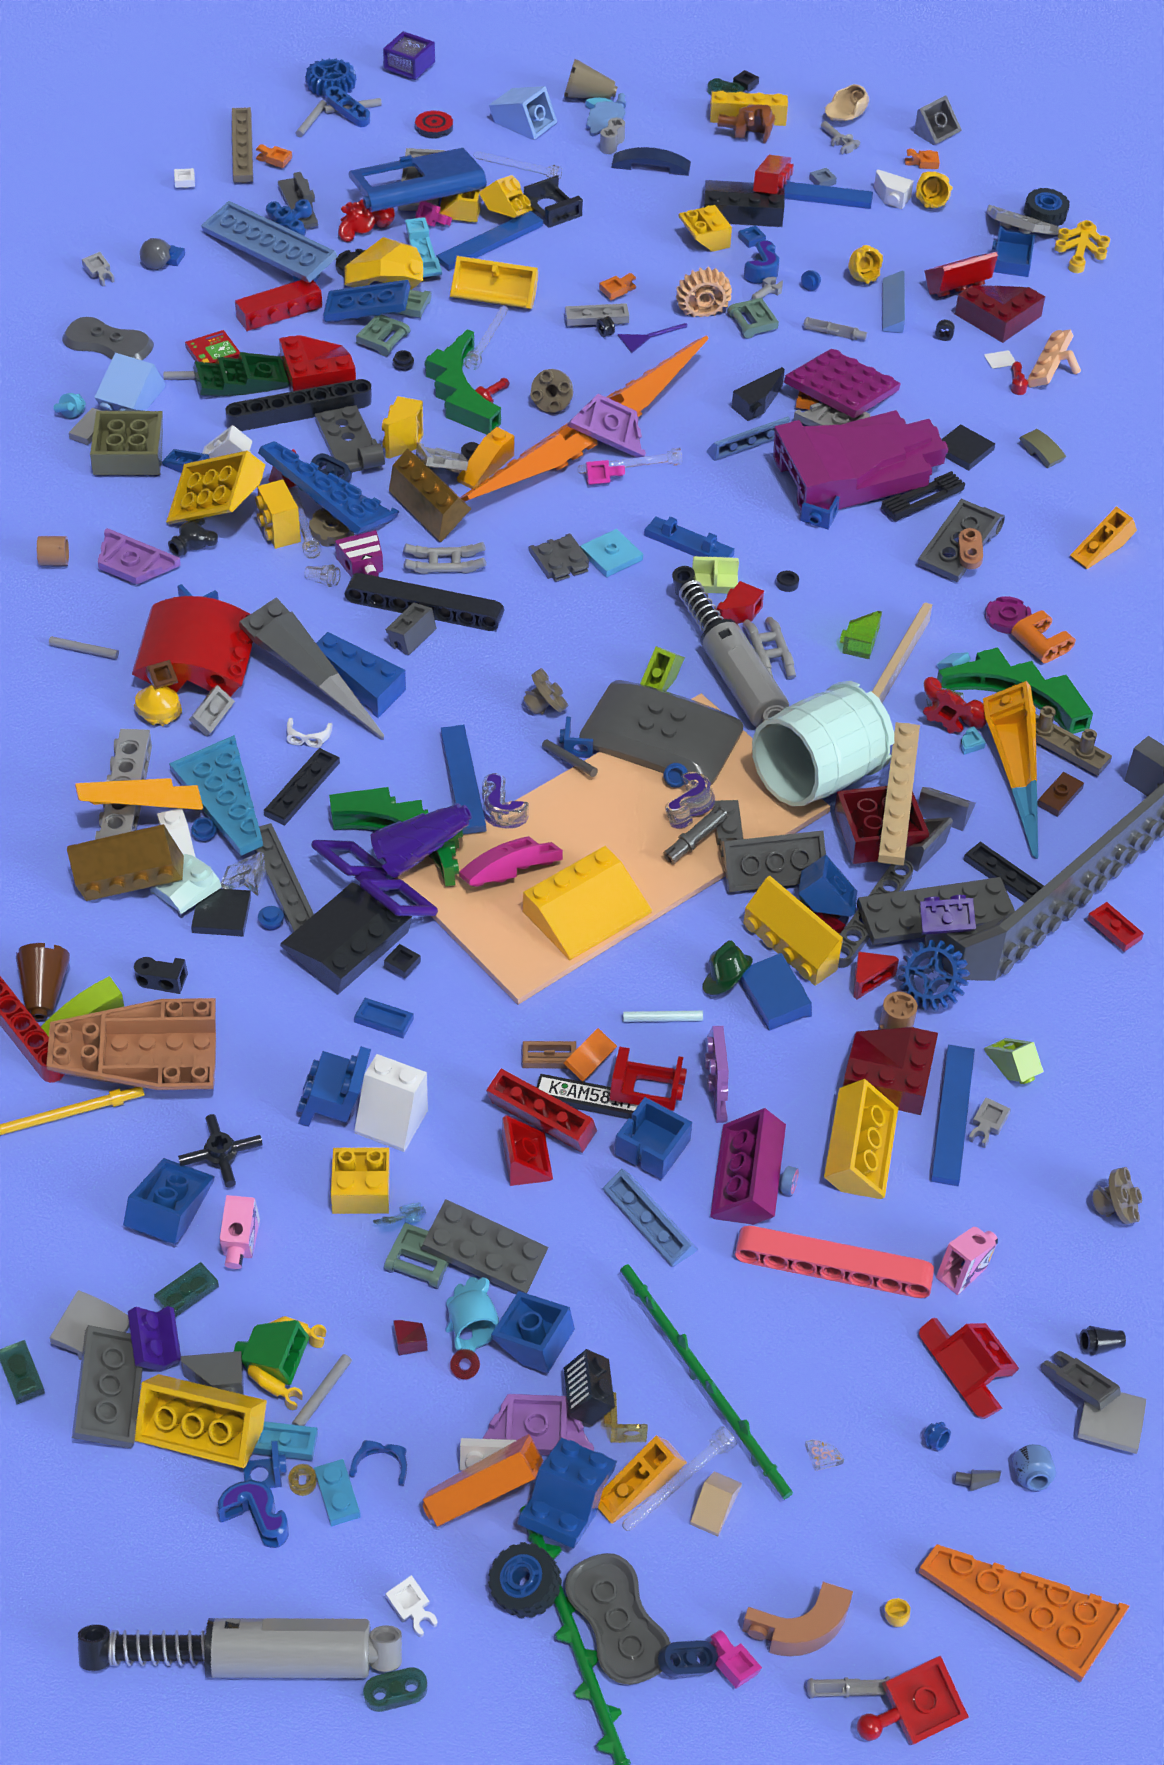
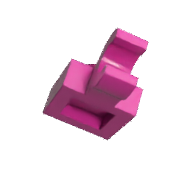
M427 201L419 203L415 218L425 217L427 224L434 227L436 222L450 226L453 219L439 213L440 206Z
M609 460L585 463L587 485L610 483V476L625 475L624 465L609 467Z
M721 1630L711 1635L712 1641L710 1643L718 1653V1660L715 1665L736 1689L758 1675L762 1667L741 1643L734 1647L726 1634Z

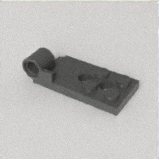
M357 405L315 414L316 424L331 457L346 463L352 472L385 465L382 446L380 443L377 444L375 439H372Z
M961 498L918 558L917 565L958 582L967 569L960 563L958 542L954 539L959 538L962 530L973 528L981 533L982 545L984 546L986 541L990 542L993 536L999 534L1005 521V515L986 507H980ZM952 553L954 556L948 558L943 554Z

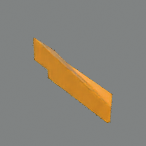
M171 778L75 783L78 800L89 801L94 805L129 804L203 809L198 785L173 786Z

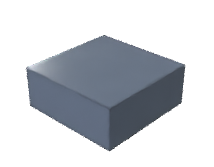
M826 167L810 172L809 179L815 185L832 186L836 185L837 177Z

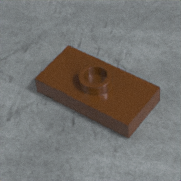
M1063 771L1038 799L1037 806L1058 817L1083 789L1084 782Z

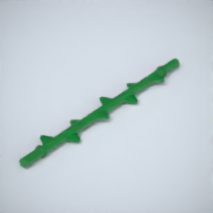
M629 1264L624 1265L620 1272L634 1290V1295L640 1298L688 1365L691 1379H698L751 1453L753 1466L761 1467L763 1475L768 1477L784 1500L789 1498L793 1491L778 1472L777 1465L771 1462L750 1433L748 1420L740 1419L688 1347L687 1336L678 1333L648 1291V1286L642 1283Z
M525 1506L520 1508V1513L525 1508ZM527 1529L529 1542L537 1544L539 1548L542 1547L555 1560L561 1553L560 1546L546 1544L543 1535ZM560 1585L559 1596H556L554 1602L563 1626L555 1633V1638L570 1644L584 1682L574 1692L575 1696L579 1699L592 1701L604 1733V1737L596 1744L597 1750L611 1754L615 1762L614 1765H630L631 1761L626 1757L614 1722L621 1716L622 1711L620 1708L607 1705L593 1670V1667L599 1661L597 1651L585 1649L572 1615L577 1609L571 1604L568 1597L565 1596Z

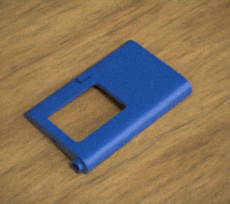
M463 147L413 158L411 155L399 157V161L349 171V178L364 196V207L370 212L487 187L483 168ZM407 167H416L424 176L372 187L364 178V176Z

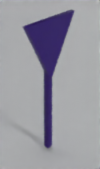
M683 323L647 335L618 334V337L628 350L633 353L651 337L685 328L688 324Z

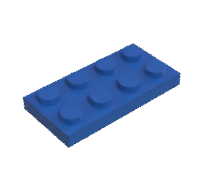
M409 280L329 291L323 313L325 322H337L343 319H358L364 316H379L385 313L405 311L410 291Z

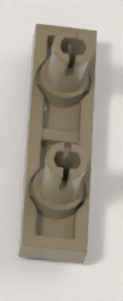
M1044 706L1040 710V715L1036 714V742L1098 776L1109 765L1112 755L1094 746L1097 738L1096 731L1085 729L1082 732L1081 738L1055 725L1053 723L1055 709L1050 706Z

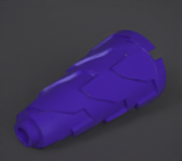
M457 803L447 808L437 809L427 814L422 813L406 821H398L379 828L370 835L371 844L377 859L383 858L386 862L381 865L391 877L397 878L422 862L427 855L441 848L446 841L468 826L472 816L466 805L461 806Z

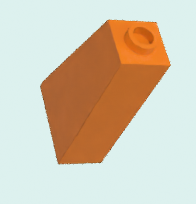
M530 1434L429 1489L423 1498V1509L430 1520L433 1519L438 1527L534 1480L544 1460Z

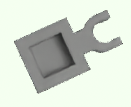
M101 252L82 259V265L92 278L98 276L102 287L105 286L104 279L106 278L110 279L112 283L115 282L114 275L110 272V264Z
M986 1097L973 1119V1124L978 1127L974 1128L970 1133L969 1141L973 1142L976 1136H983L982 1147L986 1148L990 1132L997 1135L1000 1133L1010 1115L1011 1108Z

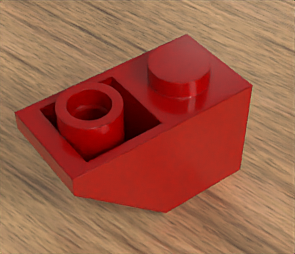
M739 581L734 588L729 590L726 599L718 604L716 610L720 612V616L724 619H732L737 624L743 623L745 620L753 621L763 608L764 590Z

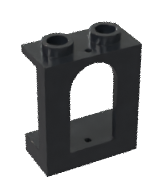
M558 175L524 186V195L530 200L532 212L540 217L548 228L582 216L583 199L579 195L569 198L559 188ZM546 198L552 199L557 203L545 207L544 210L538 204V201Z

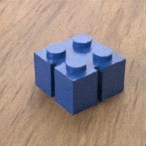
M644 1097L632 1113V1119L629 1118L616 1134L615 1155L634 1165L640 1162L641 1169L663 1179L691 1141L692 1121Z

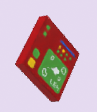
M224 330L185 342L186 349L193 359L198 362L216 363L217 357L238 359L240 351Z

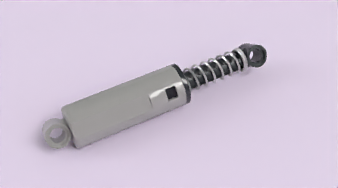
M689 566L676 568L672 573L675 593L684 601L688 611L699 625L701 631H703L700 641L701 646L751 724L758 727L766 719L789 707L786 696L737 622L720 616V612L716 610V606L708 598V593L704 592L705 589L702 584L696 581L694 569Z
M209 1618L206 1635H204L203 1630L201 1635H191V1630L188 1631V1635H178V1630L175 1631V1635H165V1630L162 1631V1635H152V1630L149 1631V1635H139V1630L136 1631V1634H127L126 1630L123 1631V1634H119L118 1630H112L110 1633L108 1627L97 1624L86 1626L78 1632L79 1666L88 1671L101 1670L109 1665L118 1666L121 1661H126L128 1666H131L134 1661H139L141 1666H144L147 1661H152L154 1666H157L160 1661H165L167 1666H170L173 1661H178L180 1666H183L186 1661H191L193 1666H196L199 1661H204L206 1678H367L370 1666L377 1671L387 1672L396 1670L402 1663L401 1631L394 1626L388 1625L379 1626L371 1630V1624L368 1619Z

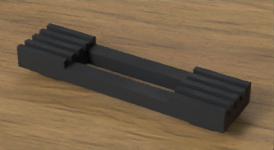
M950 471L934 478V481L930 482L928 486L914 489L903 495L898 494L882 501L881 509L896 521L963 491L965 482H962L961 479L959 480V477H956V474ZM936 489L939 490V492L915 503H909V501Z

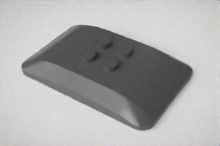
M616 680L606 689L582 728L579 738L593 739V750L664 773L666 767L672 763L683 764L689 774L701 776L705 780V786H710L716 781L743 732V723L736 717L689 698L634 682ZM687 780V782H690V783H693V784H696V785L699 784V782H698L697 780H691V781Z

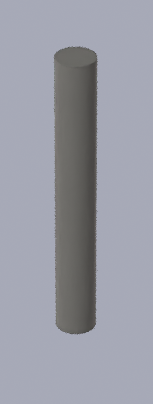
M548 739L543 741L542 747L591 777L597 775L598 769Z

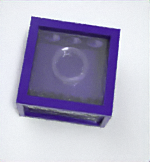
M402 31L383 48L384 69L416 80L435 63V42Z

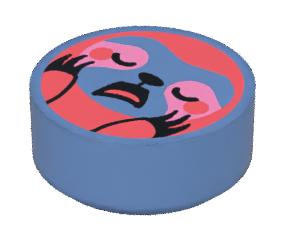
M792 1166L785 1168L781 1180L782 1193L794 1194L799 1176L798 1168Z

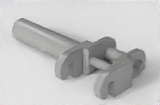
M827 121L822 122L821 128L833 137L831 145H844L840 149L841 154H844V150L846 154L851 153L859 147L860 141L853 140L852 134H841Z

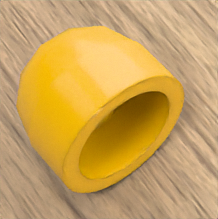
M894 1598L886 1603L885 1618L888 1623L894 1627L906 1625L910 1618V1605L905 1600Z

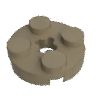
M325 508L317 510L313 514L312 520L309 521L312 537L320 541L322 546L329 547L335 544V540L354 536V533L346 525L334 518Z

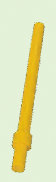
M134 1087L123 1091L116 1089L109 1091L108 1095L0 1124V1135L109 1105L113 1107L124 1104V1101L145 1096L142 1087Z

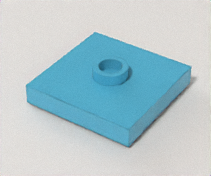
M618 529L580 546L589 558V561L605 577H609L643 560V553Z

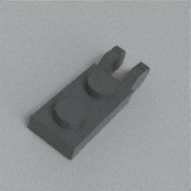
M738 800L713 801V809L720 805L729 815L727 819L715 828L721 857H724L722 841L743 839Z
M1058 1351L1053 1355L1056 1364L1046 1360L1040 1366L1042 1373L1049 1377L1050 1380L1058 1382L1100 1411L1121 1395V1389L1118 1384L1078 1358H1073L1062 1351Z

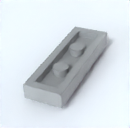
M627 303L565 306L567 326L597 325V320L604 319L606 316H609L614 324L629 323Z

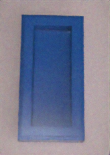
M364 998L354 1016V1023L400 1038H404L414 1020V1013L368 998Z

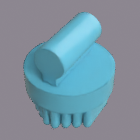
M67 393L63 394L59 399V403L54 405V411L61 412L66 418H74L84 413L83 410H85L86 403L80 394Z

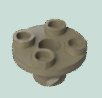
M546 369L534 378L530 397L539 409L549 413L559 412L570 404L573 397V384L568 375L563 371Z
M542 668L532 673L531 676L536 687L531 691H525L524 703L527 708L534 714H544L549 705L558 712L565 710L569 705L561 696L564 693L561 687L556 682L552 684L549 681L548 674Z
M1127 1167L1113 1169L1109 1175V1186L1101 1187L1098 1185V1188L1093 1191V1205L1099 1214H1106V1217H1110L1116 1212L1124 1224L1128 1225L1139 1222L1138 1204L1142 1203L1141 1191L1138 1187L1133 1186Z

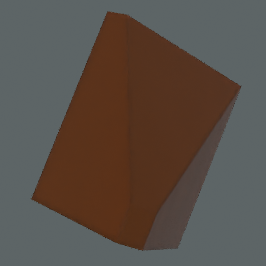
M170 660L147 666L146 675L154 689L178 683Z

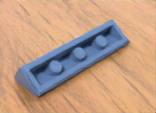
M900 271L883 278V332L903 333L905 271Z
M785 417L716 441L707 449V454L713 461L773 441L775 426L789 423L790 418Z
M621 1169L602 1188L671 1266L674 1267L698 1250L627 1171Z

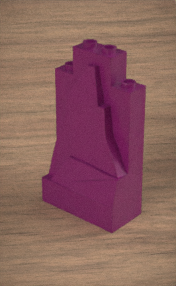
M897 410L841 425L803 426L801 421L797 420L777 425L774 430L773 458L780 472L789 471L798 487L797 504L800 510L804 502L829 510L836 496H839V509L928 486L930 476L932 475L931 467L945 464V456L948 453L946 442L942 441L938 428L932 424L929 418L906 424L905 419L900 417Z

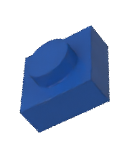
M170 245L169 254L171 258L166 264L177 267L185 256V248Z

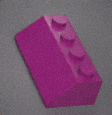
M766 1108L723 1124L710 1217L713 1219L754 1225L775 1217L786 1124Z

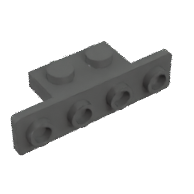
M301 171L293 173V178L279 180L278 186L291 210L295 208L298 200L306 199L310 202L312 207L311 216L298 219L303 222L305 229L318 226V220L313 212L315 195L313 190H310L309 182L307 179H304Z

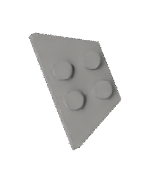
M990 204L986 211L993 219L1000 221L1001 226L1007 228L1019 227L1018 231L1026 234L1037 232L1058 235L1061 228Z
M823 402L810 405V410L801 412L797 410L794 412V420H800L801 423L808 426L841 425L870 417L869 413L864 412L856 418H852Z
M417 442L416 452L426 466L447 468V470L460 473V470L467 471L468 461L463 454L437 447L435 449L424 447V444Z

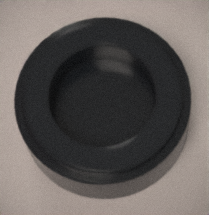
M781 571L777 575L776 586L784 592L795 591L799 586V576L793 571Z

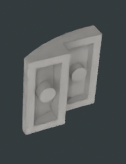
M78 1290L51 1334L50 1341L53 1345L77 1353L79 1360H81L84 1335L88 1325L127 1332L130 1327L128 1315L107 1302Z
M1121 1392L1119 1397L1101 1411L1084 1400L1077 1438L1137 1454L1145 1415L1146 1399Z

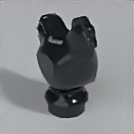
M204 518L190 520L179 527V536H173L168 541V547L175 556L179 557L185 555L188 549L199 550L205 546L217 544L218 535L216 532L202 527L205 524Z

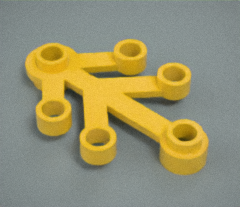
M1089 220L1079 222L1077 228L1071 230L1061 228L1058 232L1059 240L1055 242L1054 247L1057 252H1065L1067 249L1078 246L1076 254L1070 259L1068 269L1073 273H1082L1085 269L1086 261L1083 257L1085 248L1092 252L1098 260H1104L1107 256L1106 248L1109 247L1110 238L1105 235L1100 236L1096 232V225ZM1077 235L1080 236V237H1078V238L1069 240L1070 237H1074V236H1077ZM1088 238H1092L1094 241H1096V242H1097V246H1096L1093 242H1091Z

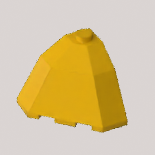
M385 237L381 238L345 266V285L349 287L370 285L373 281L387 283L409 280L410 290H412L423 281V261L418 249Z

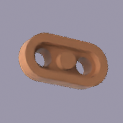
M973 528L962 530L958 539L960 563L966 569H977L983 562L982 535Z

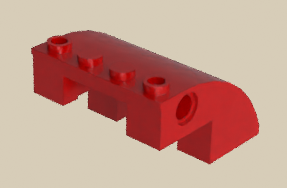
M202 596L173 597L153 604L149 612L132 675L151 684L146 675L147 666L170 660L178 683L167 687L176 693L188 680L208 691H211L218 685L231 697L243 684L253 641L239 627V622L250 615V613L230 603Z

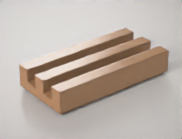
M523 1041V1068L569 1069L564 1062L576 1050V1041Z

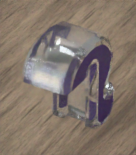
M687 772L682 774L687 791L666 803L665 811L673 828L682 829L688 827L693 823V816L703 815L714 806L716 798L711 783L701 773Z
M499 773L486 775L482 782L485 820L495 827L505 829L517 828L525 824L529 818V803L523 801L505 802L506 778Z

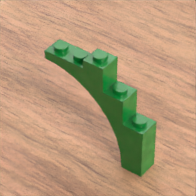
M467 329L445 351L436 349L431 355L427 356L424 364L426 367V377L435 380L436 397L445 401L444 407L446 408L447 419L488 435L492 430L501 425V407L478 394L468 383L462 368L465 361L474 350V332Z
M998 647L978 652L975 661L938 670L937 679L941 683L942 689L952 691L983 690L1000 692L1027 681L1031 686L1033 705L1040 710L1044 706L1054 708L1055 715L1053 720L1061 728L1072 734L1083 732L1085 729L1090 728L1093 712L1067 674L1045 680L1033 661L1010 666Z
M389 787L329 795L334 830L353 828L377 830L398 821L403 822L419 814L428 813V809L423 810L422 800L396 803L395 796L390 797ZM462 830L446 841L441 848L428 855L440 870L445 887L456 885L455 875L459 874L458 860L452 859V857L456 856L455 849L459 848L458 838L463 837Z

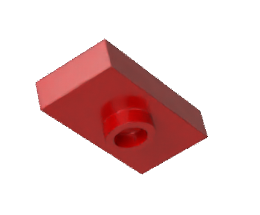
M1108 902L1090 912L1087 918L1093 926L1124 952L1141 941L1144 935L1140 929Z

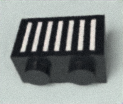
M585 1349L564 1367L569 1416L592 1426L615 1408L609 1359Z

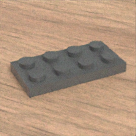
M824 831L722 841L727 892L759 889L768 876H771L782 886L800 884L802 870L826 854Z
M445 1199L422 1244L421 1250L481 1278L485 1277L489 1282L517 1294L518 1291L528 1293L549 1247Z
M87 1326L84 1335L72 1438L130 1449L134 1445L143 1367L135 1366L131 1333Z

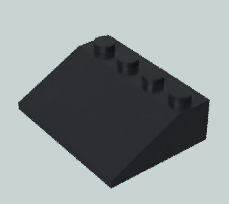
M705 180L704 207L715 205L729 224L782 227L785 206L784 186L777 194L753 191L754 183Z
M351 882L281 942L280 946L338 995L409 932L412 916H396L362 889L360 885Z

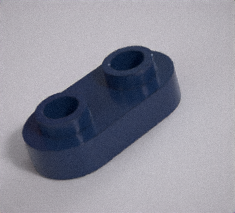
M325 453L316 455L311 461L318 465V470L326 475L332 473L339 477L341 474H344L341 479L347 482L352 478V471L346 463Z
M705 1640L673 1642L664 1646L658 1655V1663L662 1672L672 1678L703 1676L714 1671L717 1667L715 1663L718 1660V1653L715 1647Z

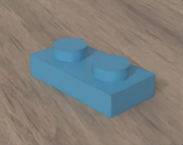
M264 1421L263 1431L252 1453L272 1456L271 1441H278L279 1455L285 1454L287 1458L313 1461L318 1428Z
M344 1459L314 1467L315 1477L331 1527L361 1518Z

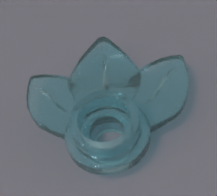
M421 1202L411 1203L399 1207L400 1214L382 1217L381 1219L373 1220L374 1224H383L384 1226L399 1220H405L407 1224L415 1223L422 1220L421 1215L426 1214V1209L424 1206L422 1207Z

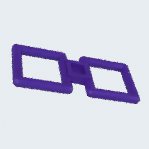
M312 841L311 846L315 851L345 875L355 876L354 878L360 882L362 889L396 916L437 915V907L403 880L386 878L385 876L388 873L381 866L383 864L354 841ZM332 850L350 851L368 866H350ZM389 889L399 890L418 906L399 905L383 891H388Z

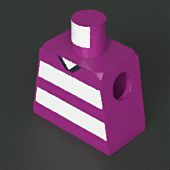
M376 530L335 540L336 559L351 577L355 573L379 576V573L383 571V555Z

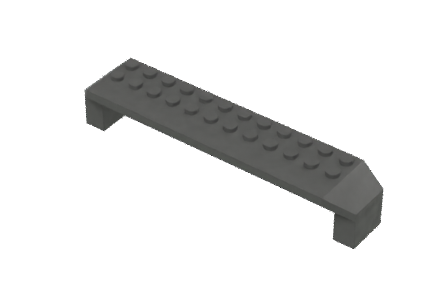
M1148 735L1133 748L1124 781L1148 797L1015 912L977 926L975 931L926 934L924 942L926 948L928 947L929 940H933L936 946L942 940L945 942V948L952 944L955 947L954 952L960 951L963 954L960 960L965 959L968 963L966 967L962 968L970 972V975L967 977H962L965 980L995 981L1002 974H1008L1013 968L1014 963L1018 960H1024L1031 948L1035 945H1041L1048 933L1055 932L1064 919L1071 918L1081 904L1086 905L1097 890L1102 891L1112 877H1118L1128 863L1132 864L1137 859L1140 852L1143 850L1147 851L1157 837L1162 838L1164 836V745ZM943 957V970L953 976V967L950 960Z

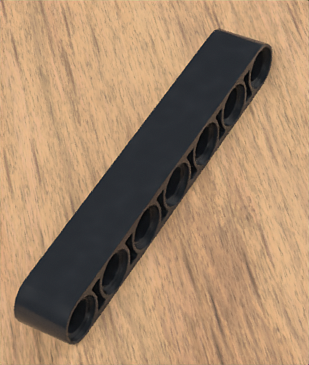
M357 379L230 403L225 408L227 428L233 425L240 431L314 418L316 413L357 405L358 409L365 408L372 403V386L366 379Z
M363 573L352 575L344 593L345 598L351 603L403 613L410 605L417 603L432 608L434 619L437 621L486 631H494L498 628L505 611L504 606L496 600Z

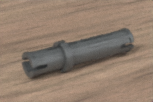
M717 805L692 829L678 836V840L663 852L666 860L674 865L688 851L692 852L700 840L729 817L727 811L723 807L721 808L720 805Z

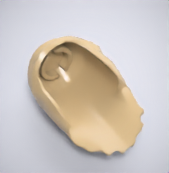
M858 84L840 89L834 94L832 101L825 107V114H827L831 121H847L857 118L865 111L869 104L868 93L864 87Z

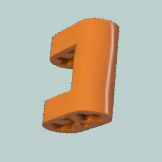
M1040 610L1018 621L1011 631L1012 636L1042 663H1048L1066 654L1073 648L1076 639L1067 631H1062L1047 639L1042 633L1050 627L1052 618L1044 610Z

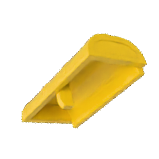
M457 256L450 297L532 309L537 290L538 268Z

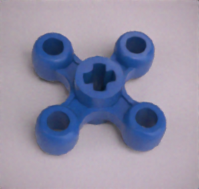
M306 199L298 200L295 208L292 210L288 206L281 207L278 202L272 201L266 205V213L273 222L305 236V226L298 219L310 217L312 207Z

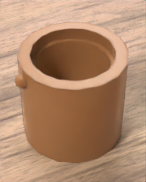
M38 536L37 560L39 566L68 565L69 542L67 536Z
M898 991L888 994L883 1002L879 1028L914 1027L918 1007L916 1000L905 992Z

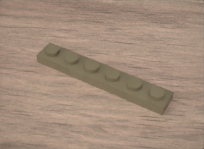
M251 107L232 108L233 182H253Z

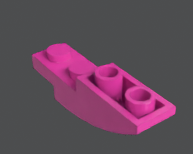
M529 836L515 839L479 855L459 871V877L470 886L475 887L482 886L486 882H505L509 878L517 877V868L527 869L530 868V865L553 864V861L563 860V850L552 842L538 844Z

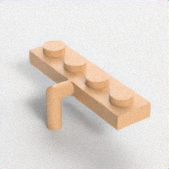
M1071 329L1057 330L1051 334L1027 379L1030 388L1049 384L1061 360L1067 359L1073 374H1078L1081 371L1073 351L1067 350L1073 338Z

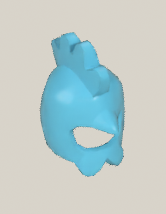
M470 1277L465 1286L459 1283L454 1289V1296L449 1297L446 1301L449 1322L445 1330L446 1332L454 1331L456 1350H461L467 1356H472L475 1354L476 1348L493 1340L491 1334L499 1322L494 1304L487 1295L489 1280L485 1277L479 1280L475 1277ZM464 1328L471 1329L472 1338L469 1340L461 1339L459 1337L460 1332Z

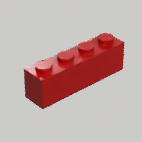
M768 155L755 171L753 191L777 194L780 189H783L784 184L793 175L794 164H791L792 157Z
M299 280L235 300L236 318L246 331L322 308V292L313 280L310 283Z
M502 1068L486 1089L493 1104L581 1153L584 1152L597 1132L593 1118Z

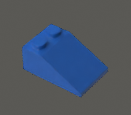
M163 1158L128 1196L123 1226L132 1228L139 1233L154 1236L163 1242L176 1244L189 1228L213 1184L215 1176L188 1166H180V1163Z

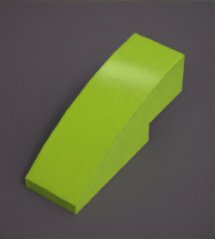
M108 976L64 1004L41 1028L49 1036L50 1022L124 1007L123 995L112 978Z

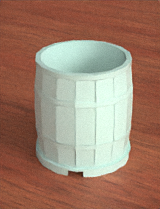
M854 681L838 682L826 691L816 693L786 707L778 714L762 722L756 728L752 739V756L757 773L766 788L783 803L790 806H805L810 802L826 798L856 783L865 775H873L886 767L892 757L889 754L890 745L894 744V730L888 712L874 693L871 691L866 693L862 688H859L860 684Z

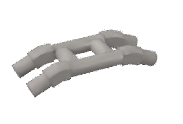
M484 542L461 547L427 548L405 543L403 552L419 558L429 557V563L405 559L403 567L420 574L431 572L470 573L487 566L485 558L461 563V556H474L476 553L485 551L486 547ZM438 557H452V563H438Z
M767 617L765 623L770 632L758 634L759 632L755 624L750 620H745L743 627L751 639L754 650L772 675V667L769 659L781 657L787 679L795 678L796 672L793 657L781 632L780 624L773 617ZM775 641L778 648L765 650L762 643Z

